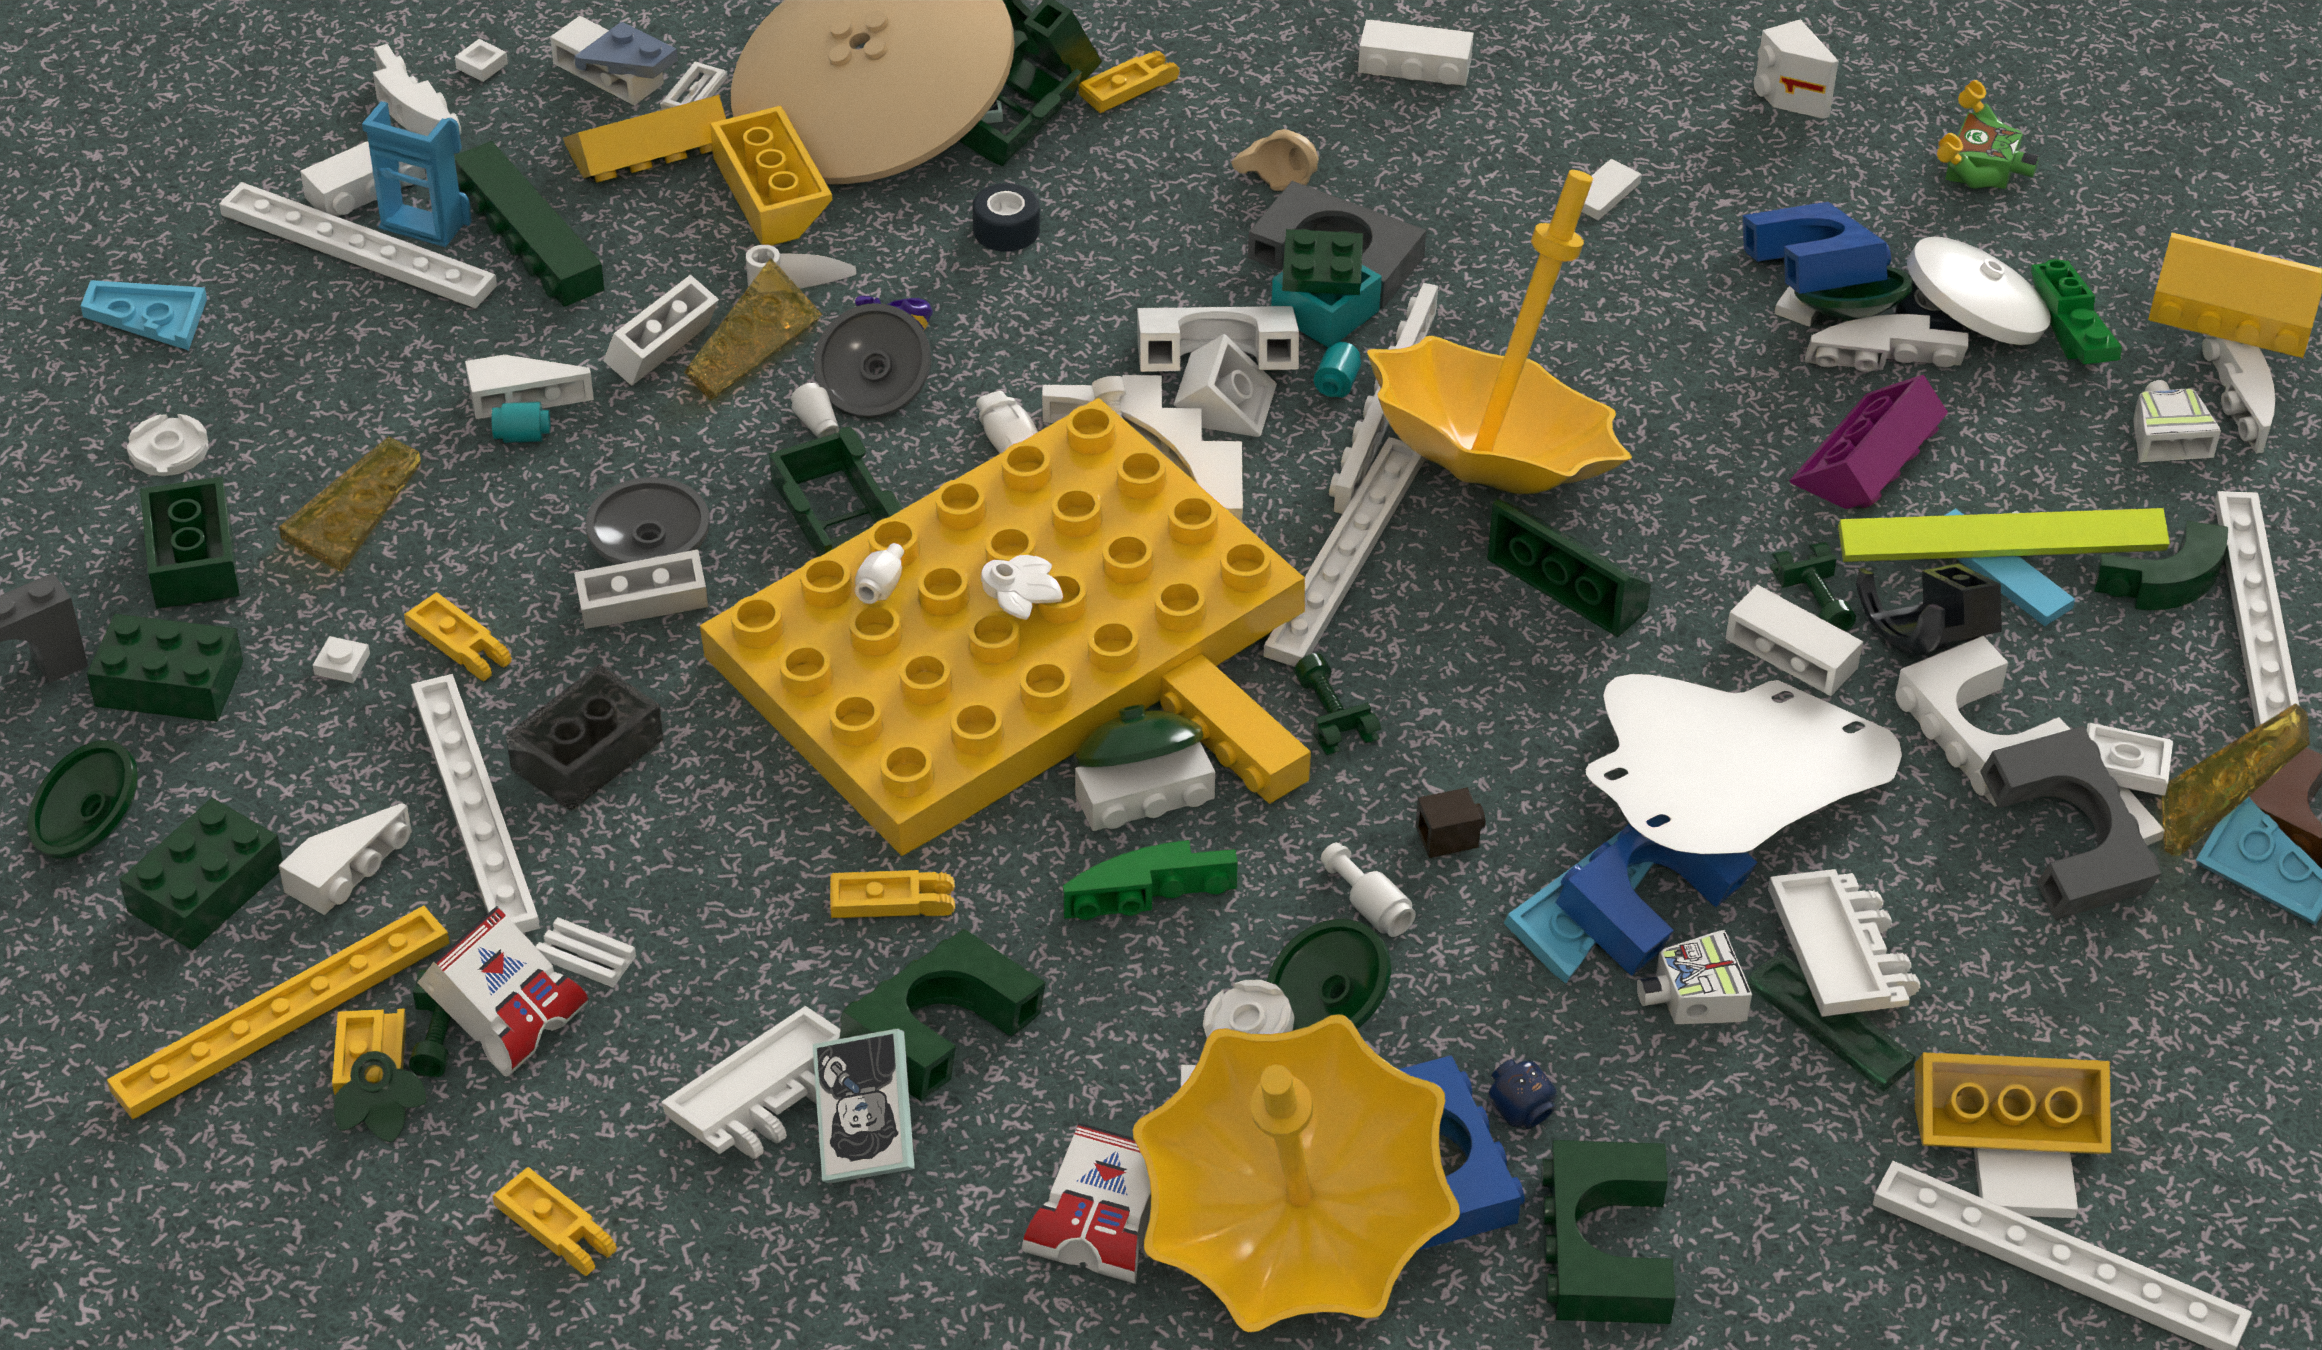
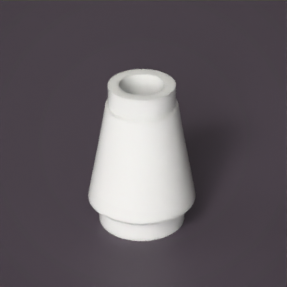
M807 383L793 392L791 396L792 411L817 438L839 432L840 428L837 425L826 389L819 387L816 383Z

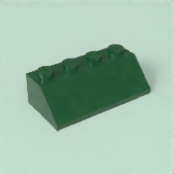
M1499 499L1493 502L1487 555L1488 561L1616 637L1623 634L1648 611L1650 583L1524 509Z

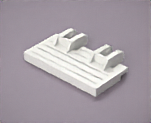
M1836 869L1770 877L1768 891L1821 1016L1909 1005V997L1916 995L1915 993L1919 992L1918 989L1921 988L1920 982L1915 974L1907 973L1910 972L1909 969L1912 967L1906 954H1886L1887 948L1880 933L1883 934L1884 931L1891 928L1892 920L1887 911L1879 910L1882 908L1883 900L1878 891H1858L1859 885L1854 874L1838 875Z
M804 1006L663 1100L661 1103L664 1112L672 1121L718 1154L734 1145L741 1152L749 1155L750 1158L756 1159L763 1154L764 1147L756 1134L751 1132L752 1129L755 1128L763 1136L775 1143L781 1142L787 1136L785 1127H783L779 1119L763 1107L778 1115L805 1096L817 1104L813 1044L838 1040L840 1028Z

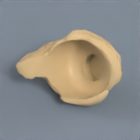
M1282 129L1273 132L1268 137L1254 141L1250 147L1240 152L1231 163L1234 170L1239 173H1258L1260 178L1268 183L1272 190L1284 191L1291 181L1306 186L1311 175L1317 171L1319 158L1314 145L1306 137L1293 131Z

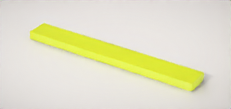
M2164 508L1840 519L1838 525L1843 562L2167 551L2170 545Z

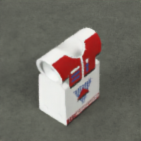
M498 906L492 909L438 957L417 982L475 1041H481L488 1060L506 1077L510 1076L535 1053L544 1029L553 1031L563 1027L588 1004L589 1000L586 992L577 983L562 974L554 972L553 965Z
M1078 1124L1051 1189L1049 1201L1043 1204L1036 1212L1025 1232L1022 1244L1024 1252L1070 1265H1080L1079 1263L1085 1262L1088 1265L1086 1268L1096 1273L1136 1284L1139 1250L1143 1244L1150 1219L1151 1190L1145 1160L1134 1138L1089 1125Z

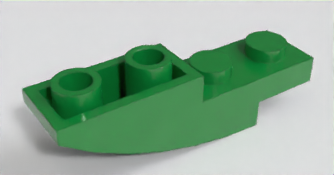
M2052 259L2046 263L2032 264L2031 273L2035 289L2049 309L2051 316L2050 325L2067 359L2079 358L2082 364L2121 360L2122 346L2095 312V295L2070 262Z
M1185 840L1141 848L1106 860L1080 873L1063 885L1064 919L1079 918L1089 920L1098 915L1119 913L1132 916L1139 914L1141 911H1151L1152 897L1176 898L1182 894L1199 892L1220 894L1226 890L1237 889L1238 861L1236 850L1191 853L1190 842Z

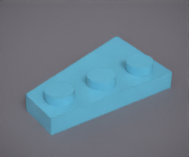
M90 280L81 303L83 318L189 351L207 301L205 287Z
M2239 786L2196 858L2197 865L2316 926L2322 916V869Z

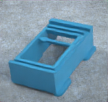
M381 101L362 123L363 131L367 132L381 220L378 228L446 247L463 225L469 226L472 223L469 199L464 193L459 192L454 153H459L462 149L459 125L453 118H442L428 136L392 127L388 103ZM399 162L426 169L428 181L398 173ZM400 180L429 188L432 212L403 204Z

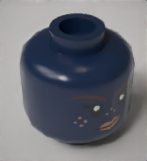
M1510 1059L1492 1073L1491 1076L1495 1081L1488 1092L1489 1100L1512 1127L1524 1125L1529 1130L1546 1120L1555 1111L1556 1106L1553 1103L1557 1096V1090L1535 1062L1527 1060L1516 1064L1513 1059Z

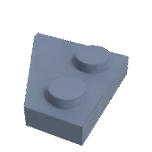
M622 21L574 56L575 66L579 70L587 71L589 64L608 66V73L632 74L636 77L652 79L678 61L676 48Z

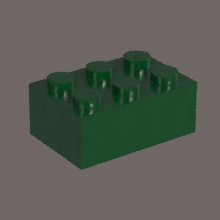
M223 476L140 488L148 575L156 609L240 596L231 516Z
M114 614L90 665L87 677L95 707L218 722L244 661L237 628Z
M211 798L125 873L119 881L128 913L193 951L280 872L279 865L283 862L277 834L218 800Z

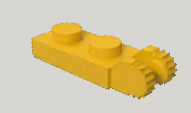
M1156 50L1139 58L1134 57L1080 82L1079 96L1099 113H1102L1149 90L1178 79L1180 68L1173 62L1165 63L1166 56Z
M437 592L404 614L405 624L458 664H464L469 672L483 682L492 676V671L486 660L480 657L479 652L483 650L490 659L503 668L512 662L509 650L491 635V631Z
M919 870L830 874L831 918L920 915V913L925 916L952 915L955 909V901L951 895L947 894H951L954 891L955 881L951 874H946V872L919 873Z
M529 1167L493 1195L495 1207L560 1257L562 1255L566 1262L585 1276L595 1269L592 1257L576 1244L582 1237L597 1252L607 1258L617 1251L616 1243H614L607 1232H604L600 1226L593 1222L590 1214Z

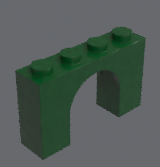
M1003 0L1010 15L1013 30L1022 31L1028 38L1024 54L1028 58L1063 79L1077 68L1082 71L1080 82L1085 81L1102 63L1097 51L1073 11L1055 0H1043L1032 12L1021 0Z
M962 929L948 940L944 939L939 942L935 949L920 959L911 961L904 970L891 979L880 982L872 992L860 1000L848 1004L840 1017L841 1029L839 1039L892 1029L904 1031L908 1090L910 1095L921 1102L951 1080L956 1046L917 1020L912 1012L933 1004L961 1006L975 1012L1011 1037L1041 1013L1046 982L966 929Z
M1553 1140L1550 1159L1542 1158L1541 1185L1542 1187H1550L1551 1195L1544 1196L1543 1225H1552V1235H1545L1544 1261L1545 1264H1553L1554 1274H1547L1546 1303H1555L1556 1320L1671 1324L1676 1299L1673 1259L1618 1257L1606 1254L1590 1245L1583 1238L1577 1227L1578 1221L1584 1215L1601 1207H1664L1668 1183L1665 1143Z

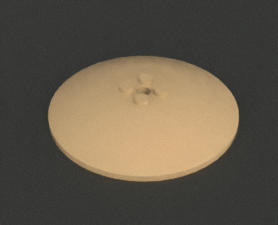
M784 0L754 31L738 59L731 85L733 117L781 105L826 184L868 182L901 173L928 161L955 144L984 117L1003 89L1013 60L1015 43L1010 15L1003 0ZM866 43L864 48L855 49L858 45Z

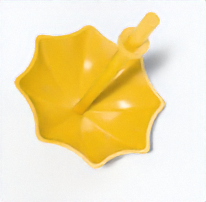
M1570 170L1568 172L1551 222L1540 223L1535 226L1531 244L1540 254L1505 356L1467 348L1436 336H1426L1419 343L1406 348L1367 350L1373 373L1381 388L1377 393L1378 399L1391 428L1413 451L1429 461L1446 468L1463 482L1488 485L1515 494H1536L1553 489L1561 484L1596 477L1615 469L1632 458L1631 454L1620 444L1613 431L1612 421L1616 416L1614 409L1573 390L1550 375L1540 364L1527 359L1562 263L1577 259L1584 244L1581 236L1574 231L1593 182L1592 176L1579 170Z
M1332 1015L1308 1027L1275 1034H1250L1227 1028L1214 1030L1206 1040L1199 1062L1181 1088L1162 1106L1140 1118L1133 1127V1137L1145 1160L1150 1180L1151 1210L1144 1238L1146 1254L1153 1260L1180 1268L1205 1284L1225 1304L1236 1324L1246 1332L1260 1331L1282 1319L1308 1313L1336 1312L1362 1318H1376L1380 1316L1387 1306L1393 1285L1406 1263L1430 1238L1453 1225L1460 1215L1459 1204L1447 1183L1440 1156L1439 1131L1445 1105L1443 1089L1435 1083L1410 1076L1390 1065L1368 1046L1352 1021L1344 1015Z

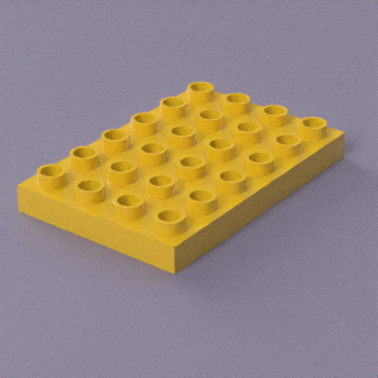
M1098 397L1090 403L1074 409L1069 415L1027 439L1009 446L1004 452L957 479L944 483L936 491L894 515L876 522L871 528L824 555L811 559L803 567L754 595L741 599L733 607L701 624L700 631L705 658L903 856L958 825L1077 752L1080 745L1099 726L1120 717V709L1141 704L1147 709L1160 701L1162 675L1201 653L1217 666L1268 635L1273 629L1304 613L1305 577ZM892 543L899 544L904 549V554L900 559L902 572L891 595L886 600L876 601L873 604H867L859 600L855 594V577L864 560L873 552L887 550ZM1019 555L1043 558L1052 565L1049 575L1058 582L1063 593V599L1061 602L1032 603L1031 613L1027 620L1015 617L1004 611L999 606L998 600L989 596L984 591L981 572L986 563L992 560L1010 561Z

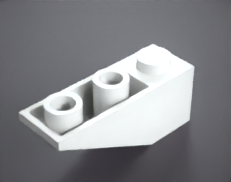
M401 803L308 838L279 865L284 893L323 915L336 904L344 903L349 898L352 889L365 876L370 877L374 875L385 857L394 849H400L407 843L412 833L407 805Z

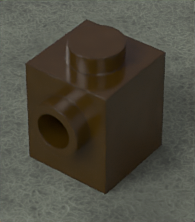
M1468 787L1418 797L1415 827L1429 858L1479 848L1480 830L1486 826L1485 814L1481 804L1474 803Z

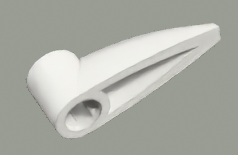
M757 245L746 253L748 286L752 291L759 294L806 288L856 275L855 266L825 256L780 254L778 249L770 245Z

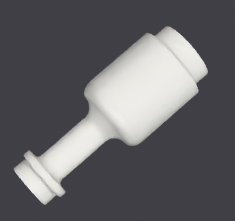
M1340 843L1329 845L1321 855V862L1329 873L1338 872L1352 886L1350 891L1352 905L1380 933H1387L1391 937L1404 933L1412 925L1416 915L1412 909L1411 900L1383 873L1373 871L1364 874L1350 860L1351 851L1346 846H1342Z

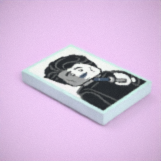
M892 1029L813 1044L822 1181L826 1183L842 1182L915 1169L904 1031Z

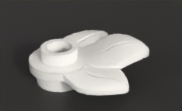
M1019 555L1010 561L992 560L986 563L982 569L981 581L984 591L989 596L997 599L999 606L1004 611L1015 617L1027 620L1031 613L1032 603L1061 602L1063 599V593L1058 582L1049 575L1052 567L1051 563L1038 556Z

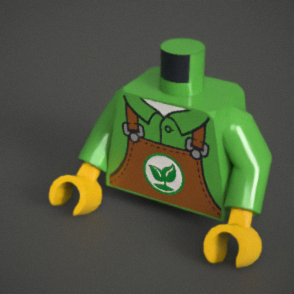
M1973 80L1965 86V90L1958 97L1959 104L1966 109L1972 108L1974 110L1973 113H1967L1958 136L1948 133L1938 143L1937 157L1941 162L1948 163L1945 180L1966 183L1972 189L1986 187L2006 189L2012 173L2033 178L2038 166L2039 156L2020 151L2023 137L2022 132L2003 124L1998 120L1989 105L1981 102L1986 95V89L1981 82Z

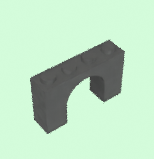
M1294 181L1290 182L1249 231L1248 258L1281 271L1284 267L1286 229L1363 233V248L1365 252L1362 254V265L1382 276L1379 307L1382 309L1425 256V229Z
M54 573L0 595V642L12 639L27 641L31 658L49 683L88 667L72 598Z
M2084 726L1992 751L1980 773L1998 808L2038 797H2058L2075 804L2083 810L2090 818L2096 830V849L2050 862L2036 882L2055 920L2144 894L2151 889L2161 875L2157 857L2148 849L2140 834L2137 819L2133 814L2129 813L2120 796L2117 781L2109 775L2101 759L2098 745L2090 739Z

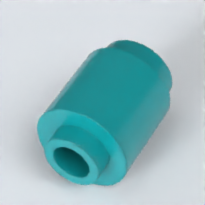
M1337 342L1327 348L1313 379L1314 385L1320 393L1328 397L1340 398L1349 394L1361 368L1358 349L1347 342Z
M541 402L502 403V407L492 408L493 439H503L504 443L543 442V434H550V411L542 410Z

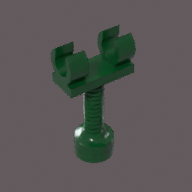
M1826 542L1809 545L1814 554L1808 555V560L1794 563L1793 557L1788 550L1772 553L1771 555L1777 563L1770 564V568L1777 580L1780 581L1782 588L1806 583L1822 608L1819 614L1820 619L1843 631H1848L1852 628L1856 621V614L1847 601L1834 598L1823 580L1824 578L1834 576L1837 558L1831 553V549Z
M1318 653L1309 654L1298 661L1295 665L1294 673L1300 684L1306 689L1313 687L1328 713L1327 715L1315 718L1313 732L1325 755L1342 751L1337 744L1342 742L1340 733L1354 728L1357 729L1365 744L1380 739L1375 732L1381 730L1380 722L1375 713L1371 712V706L1368 702L1344 709L1328 682L1332 672L1323 655Z
M420 970L416 986H414L413 990L416 1010L433 1011L425 1041L418 1042L413 1047L409 1067L419 1076L440 1077L444 1074L449 1059V1052L443 1046L451 1016L417 983L427 971Z

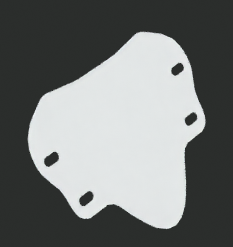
M1629 674L1615 677L1606 685L1603 695L1606 711L1620 746L1615 752L1588 764L1586 775L1592 783L1617 802L1632 827L1648 839L1664 847L1696 854L1744 853L1753 850L1786 825L1836 800L1890 782L1896 775L1902 753L1900 742L1890 730L1779 680L1766 682L1746 692L1730 693L1672 678ZM1783 691L1791 692L1794 695L1793 698L1782 703H1777L1771 698ZM1855 721L1865 725L1863 729L1855 733H1847L1842 729L1844 726ZM1616 768H1623L1628 771L1627 775L1617 780H1608L1604 777L1605 773ZM1660 814L1670 818L1669 822L1659 827H1651L1646 823L1647 820Z

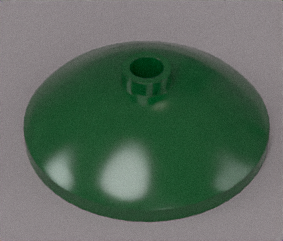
M1887 266V280L1801 294L1794 290V294L1806 306L1824 315L1842 318V321L1846 322L1875 316L1897 305L1912 291V278L1902 270Z
M1142 704L1120 709V717L1099 726L1080 745L1075 756L1077 764L1082 767L1123 765L1180 751L1198 743L1203 739L1204 735L1202 727L1191 719L1169 711H1145Z
M99 740L75 749L60 760L44 778L32 800L27 821L28 835L32 844L49 857L64 859L86 853L104 842L122 823L133 803L138 778L137 765L133 755L117 742Z
M1332 919L1317 923L1295 936L1275 959L1267 982L1277 985L1288 998L1295 1017L1293 1031L1308 1027L1329 1016L1338 1014L1346 1016L1352 1021L1355 1028L1358 1029L1376 1012L1386 995L1391 978V959L1385 943L1369 926L1351 919Z

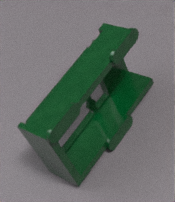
M1014 31L1013 60L1005 84L1036 102L1037 105L1032 108V111H1027L999 94L997 100L1024 116V119L1007 136L980 120L967 134L958 140L989 161L1000 166H1004L1068 101H1072L1076 97L1082 71L1076 68L1060 82L1023 59L1028 38L1022 31Z
M844 427L837 433L769 453L771 481L775 484L818 557L872 527L869 526L829 539L824 531L827 526L868 513L874 523L903 509L892 491H881L861 459L866 455V448L854 429L850 427ZM842 470L865 508L825 521L818 520L798 484Z

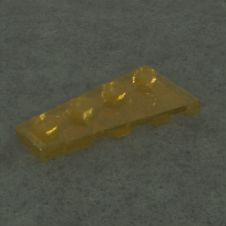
M770 258L716 331H714L688 365L684 373L712 401L818 322L823 314L774 260Z
M388 436L280 525V538L342 572L421 464L419 451Z
M2296 703L2170 780L2165 796L2162 795L2165 851L2172 856H2180L2310 745L2307 711Z

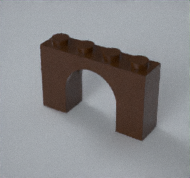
M2291 740L2250 794V798L2322 869V822L2315 817L2309 807L2310 801L2322 786V754Z

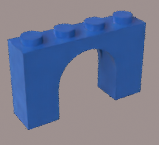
M1829 202L1743 215L1745 252L1757 262L1784 257L1785 283L1799 294L1887 280V266L1891 263L1889 246L1884 240Z
M1660 814L1647 820L1646 823L1651 827H1659L1669 822L1670 818ZM1629 823L1617 837L1618 841L1613 845H1610L1608 842L1603 843L1591 855L1590 863L1583 868L1577 864L1565 874L1560 882L1564 888L1555 903L1625 971L1633 976L1659 955L1674 930L1636 894L1628 878V867L1643 862H1654L1655 864L1671 868L1684 877L1712 905L1717 907L1745 884L1758 862L1747 852L1696 854L1676 851L1648 839Z
M1452 1055L1399 1069L1410 1076L1435 1083L1443 1089L1445 1105L1439 1134L1455 1142L1467 1158V1161L1461 1168L1445 1176L1459 1204V1218L1453 1225L1430 1238L1418 1250L1518 1223L1520 1205H1523L1525 1202L1522 1185L1517 1177H1511L1507 1169V1158L1502 1144L1499 1141L1494 1142L1491 1137L1486 1111L1482 1106H1476L1472 1098V1086L1467 1073L1459 1071Z

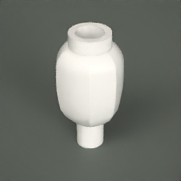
M892 543L887 550L873 552L864 560L855 577V594L859 600L867 604H873L876 601L886 600L891 595L902 572L900 559L904 554V549L899 544Z

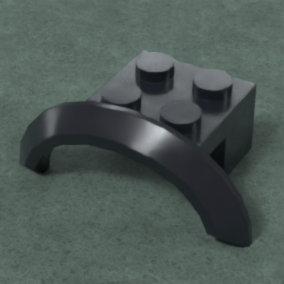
M1961 564L1923 570V604L1884 611L1878 597L1874 573L1865 568L1859 569L1856 587L1868 620L1885 640L1902 653L1911 656L1926 655L1934 649L1948 647L1949 642L1958 640L1969 642L1981 636L1986 638L1988 634L2002 632L2001 584Z

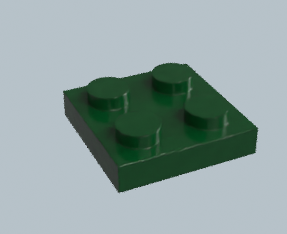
M1286 229L1282 291L1360 295L1363 233Z

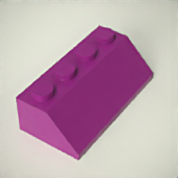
M1924 374L1866 393L1789 481L1791 484L1844 509L1858 505L1861 508L1869 507L1881 498L1882 494L1880 491L1885 485L1900 476L1901 471L1899 469L1904 463L1919 454L1920 449L1918 447L1923 441L1937 433L1939 430L1937 425L1948 414V411Z

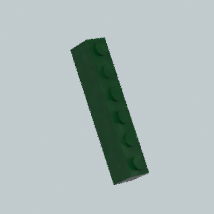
M493 141L454 155L459 192L464 193L468 197L469 203L476 214L482 213L486 217L494 235L500 234L504 238L509 252L513 256L518 254L521 257L528 274L532 277L536 275L541 280L542 287L548 297L552 298L555 296L566 307L605 290L602 263Z

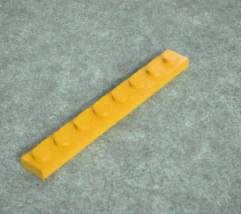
M423 905L107 1079L109 1090L133 1120L450 944L448 932Z

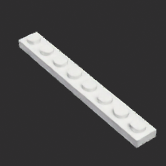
M243 182L219 203L222 216L473 308H477L497 286L496 275Z
M1423 283L1418 296L1410 298L1406 315L1407 322H1400L1396 334L1397 345H1390L1388 350L1413 346L1426 337L1436 314L1438 286ZM1377 379L1374 386L1375 395H1369L1365 402L1363 422L1357 421L1352 436L1353 446L1352 448L1346 447L1341 460L1342 471L1340 474L1334 473L1331 480L1329 496L1335 497L1334 512L1343 514L1369 471L1389 424L1378 399L1377 393L1381 388Z
M1388 437L1305 576V612L1273 629L1264 644V657L1295 667L1299 660L1313 652L1425 461L1423 456L1413 451L1403 441Z
M2217 491L2214 503L2218 525L2228 527V540L2224 558L2257 737L2300 740L2304 726L2258 493Z
M453 674L411 684L413 697L487 914L498 906L522 933L540 929L537 912Z
M1892 1161L1874 1196L1873 1205L2212 1350H2237L2252 1314L2249 1310L1895 1161Z

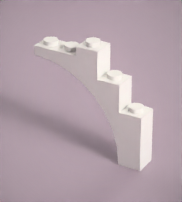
M1122 375L1126 395L1120 398L1119 401L1123 419L1242 522V441H1202L1201 408H1162V375ZM1043 385V422L1055 423L1069 415L1074 409L1095 400L1092 385Z

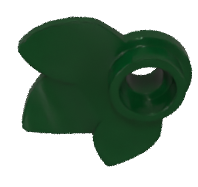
M378 1051L364 1053L352 1065L351 1081L336 1093L334 1117L337 1127L341 1131L349 1130L365 1121L367 1127L376 1136L387 1142H394L404 1128L406 1108H416L427 1103L424 1085L413 1072L397 1069L395 1062L385 1053ZM379 1067L383 1071L381 1081L375 1084L369 1083L367 1081L368 1071L371 1068Z

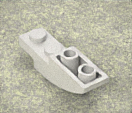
M388 44L375 47L374 54L377 71L373 72L376 96L379 102L388 103L389 114L410 132L425 136L430 134L442 118H453L457 121L461 134L459 120L455 113L450 114L448 112L443 94L441 92L436 93L428 80L417 83L414 76L409 77L402 57H396Z
M1892 314L1865 317L1828 327L1812 335L1805 355V363L1818 364L1822 367H1855L1863 372H1870L1875 369L1883 370L1886 359H1895L1902 363L1913 361L1934 363L1939 367L1961 365L1968 348V333L1929 329V315Z
M2206 335L2202 342L2203 355L2207 361L2213 362L2219 372L2222 385L2226 387L2225 392L2221 396L2223 411L2226 415H2231L2235 420L2241 439L2248 441L2256 454L2264 452L2275 411L2274 383L2265 357L2259 347Z

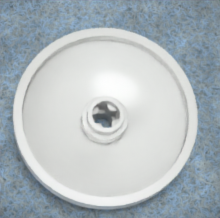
M1927 237L1916 244L1907 259L1909 274L1922 293L1950 317L1982 335L2009 344L2028 345L2039 341L2050 325L2051 316L2043 298L2031 284L2012 268L1976 247L1949 238Z

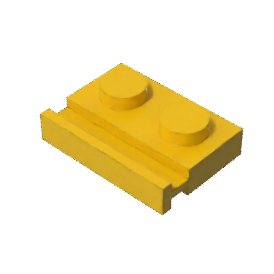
M384 1009L338 1012L332 1077L334 1095L351 1081L352 1065L364 1053L371 1051L385 1053L395 1062L397 1069L403 1070L406 1035L405 1009H397V1013L384 1014ZM379 1067L371 1068L367 1073V1081L372 1084L378 1083L383 1077V1071Z

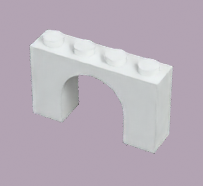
M1293 306L1137 308L1140 371H1180V356L1197 350L1222 334L1227 335L1243 352L1254 355L1257 358L1259 370L1299 369V330Z
M1981 636L1902 668L1895 696L1899 707L1905 712H1910L1920 723L1924 735L1928 739H1934L1941 746L1949 763L1954 767H1959L1968 776L1975 792L1981 796L1985 795L1996 807L1997 805L1980 773L1992 751L2070 730V728L2058 717L2019 734L1997 735L1982 731L1964 719L1958 709L1972 701L2001 690L2008 666L2007 660L1984 636Z

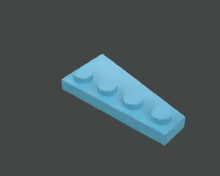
M1620 832L1613 836L1611 839H1609L1607 842L1610 845H1613L1616 841H1618L1617 837L1620 834ZM1596 850L1577 864L1582 868L1590 863L1589 859ZM1643 862L1627 868L1628 878L1634 891L1652 868L1654 862ZM1569 870L1510 912L1504 921V924L1564 983L1568 982L1596 944L1555 903L1564 888L1560 882Z

